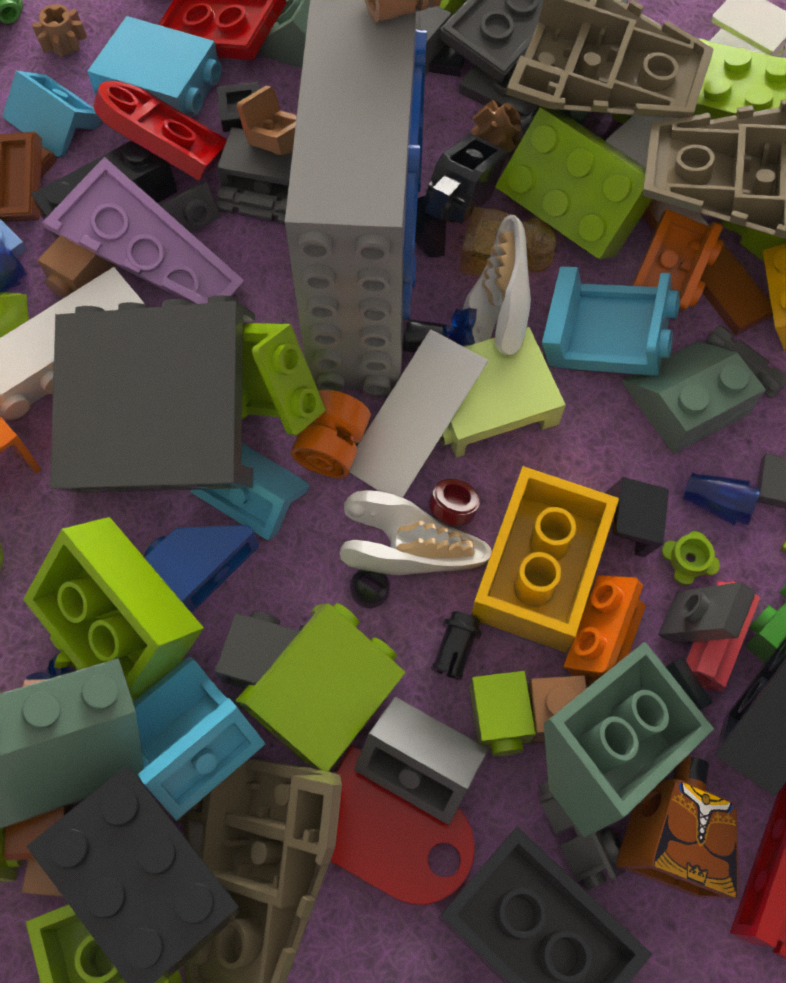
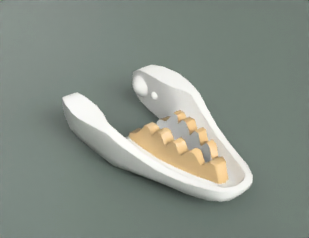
M508 215L500 225L495 244L491 249L490 258H487V265L483 273L467 295L458 328L459 345L466 347L490 339L497 321L495 345L497 350L503 355L515 354L521 348L531 304L525 230L518 217Z
M365 490L353 493L344 502V513L350 519L382 529L391 542L390 547L362 540L344 542L340 548V558L350 567L399 576L472 569L484 565L491 556V548L485 541L436 520L411 501L383 491Z

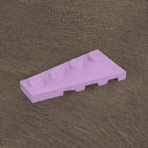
M105 157L42 222L44 228L180 299L188 300L193 304L208 303V298L211 296L224 295L232 297L244 283V279Z

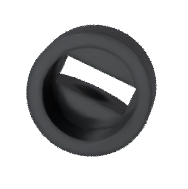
M360 569L353 575L350 582V592L352 593L353 600L358 605L364 608H375L382 605L389 596L390 584L386 574ZM366 577L382 589L377 593L369 585L360 581V579Z

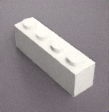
M115 267L0 338V416L4 421L22 417L27 413L31 404L47 394H53L55 314L75 313V308L78 306H96L108 311L118 310V305L126 302L144 304Z

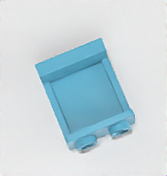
M126 16L87 72L95 96L100 84L105 81L124 82L151 93L192 118L194 114L196 115L200 112L203 100L212 86L218 84L222 66L220 61H218L214 41Z
M560 266L542 339L548 366L561 369L659 376L662 358H670L672 350L673 331L668 329L669 318L677 319L680 305V291L672 290L671 273H660L658 287L582 284L578 267Z
M192 657L186 658L133 701L137 715L144 769L138 773V776L146 788L176 821L266 744L236 705L224 696Z

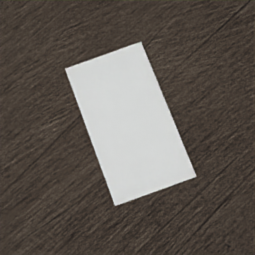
M430 329L364 434L362 441L359 442L357 454L349 473L378 491L403 498L489 360Z

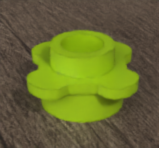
M692 531L688 535L681 537L678 542L669 540L665 542L661 549L662 557L670 561L675 571L674 580L680 585L689 586L694 582L695 578L702 575L714 576L720 569V562L715 557L712 544L701 532ZM686 555H693L695 561L689 562L686 559Z

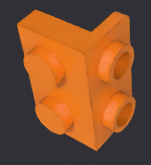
M666 209L661 215L631 286L658 287L660 273H671L672 290L680 291L678 314L686 310L688 306L694 307L705 287V282L700 280L706 265L712 266L722 249L724 241L718 237L723 224L714 221L707 226Z
M597 575L576 637L571 644L563 668L573 676L585 675L587 687L630 653L646 605L639 599L643 583L636 577Z

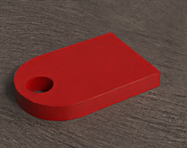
M105 81L100 84L93 101V108L96 114L109 127L197 180H200L221 158L227 141L226 138L139 87L119 81Z
M351 745L336 772L341 777L342 791L336 845L330 862L394 899L407 904L429 905L449 897L463 884L474 860V836L466 816L458 807L451 823L448 825L354 771L361 750ZM437 845H449L459 855V868L450 877L437 876L428 865L429 852Z

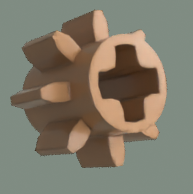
M52 4L43 8L39 14L40 22L32 24L44 53L52 50L59 57H63L75 51H80L79 40L87 39L83 22L80 21L77 10L74 9L69 12L65 6L60 4Z
M492 100L472 118L477 125L472 128L471 134L509 151L508 153L517 148V144L522 140V137L519 135L522 131L521 116L509 103L498 107L497 103Z

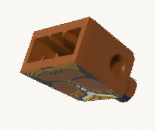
M687 756L675 767L673 779L662 780L632 809L618 854L616 867L696 897L738 898L737 809L733 802L706 791L709 763L707 761Z

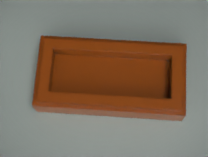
M36 132L0 134V219L2 221L39 220V210L31 193L40 189L42 137Z

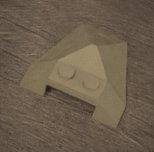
M544 0L539 22L525 56L519 57L508 84L506 95L548 109L670 118L693 116L714 49L669 21H666L662 26L642 14L644 6L635 0H631L629 4L621 0Z
M786 99L781 100L779 108L754 112L753 106L750 105L737 108L736 115L711 119L710 114L705 113L651 123L643 196L786 239Z
M250 757L177 821L175 820V823H184L185 839L243 911L185 963L186 983H286L335 849L342 791L340 774L267 758Z

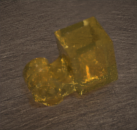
M474 206L462 247L460 273L481 276L487 265V258H490L491 249L495 244L502 221L508 215L514 214L505 213L499 209H486ZM531 218L526 222L521 221L525 230L528 270L531 272L544 271L550 267L553 261L556 236L551 230V226L540 218Z

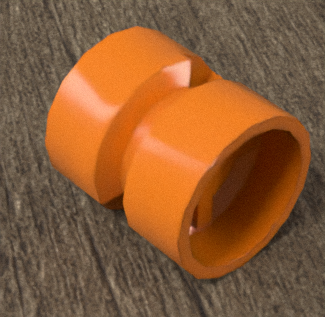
M329 389L319 390L318 392L326 411L297 435L290 455L296 463L309 471L334 479H343L350 472L358 450L355 444L362 441L371 413L361 401L348 394Z

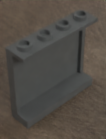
M217 295L209 297L208 303L193 304L183 299H167L163 301L162 307H148L141 303L126 302L119 304L118 310L105 311L103 308L96 306H78L75 308V313L55 314L50 489L73 493L253 488V468L241 465L243 322L255 321V313L238 303V299L235 297Z

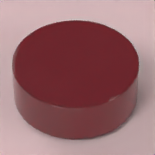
M458 479L439 481L434 486L429 499V508L432 514L441 522L452 526H462L470 523L480 504L477 491L468 483Z

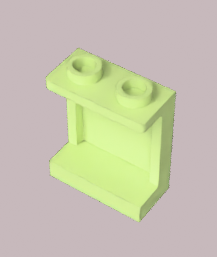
M530 327L526 328L521 348L512 355L500 353L496 348L495 338L465 347L489 361L439 439L443 446L450 444L455 458L465 455V448L468 444L535 422L540 423L542 430L560 424L566 404Z

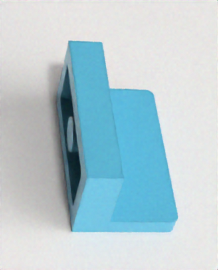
M16 71L4 108L3 118L23 133L36 132L42 137V146L53 152L55 156L63 157L67 155L76 128L96 129L100 126L102 120L91 105L48 75Z
M242 443L241 465L253 468V488L190 490V492L242 525H248L261 537L270 540L280 530L290 503L305 495L310 484Z

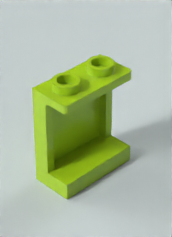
M243 323L242 419L248 414L279 417L287 434L298 435L324 413L326 409L292 325Z
M330 603L316 605L310 612L313 617L256 685H248L235 700L240 707L308 766L326 772L331 769L406 673L394 662L397 654L393 649L376 637H373L371 640L356 628L360 623L358 618L339 603H335L334 606Z

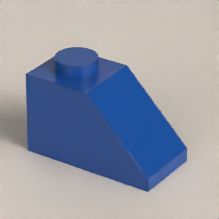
M248 525L175 528L167 537L161 536L152 542L145 551L144 558L188 610L193 613L259 548L255 532Z

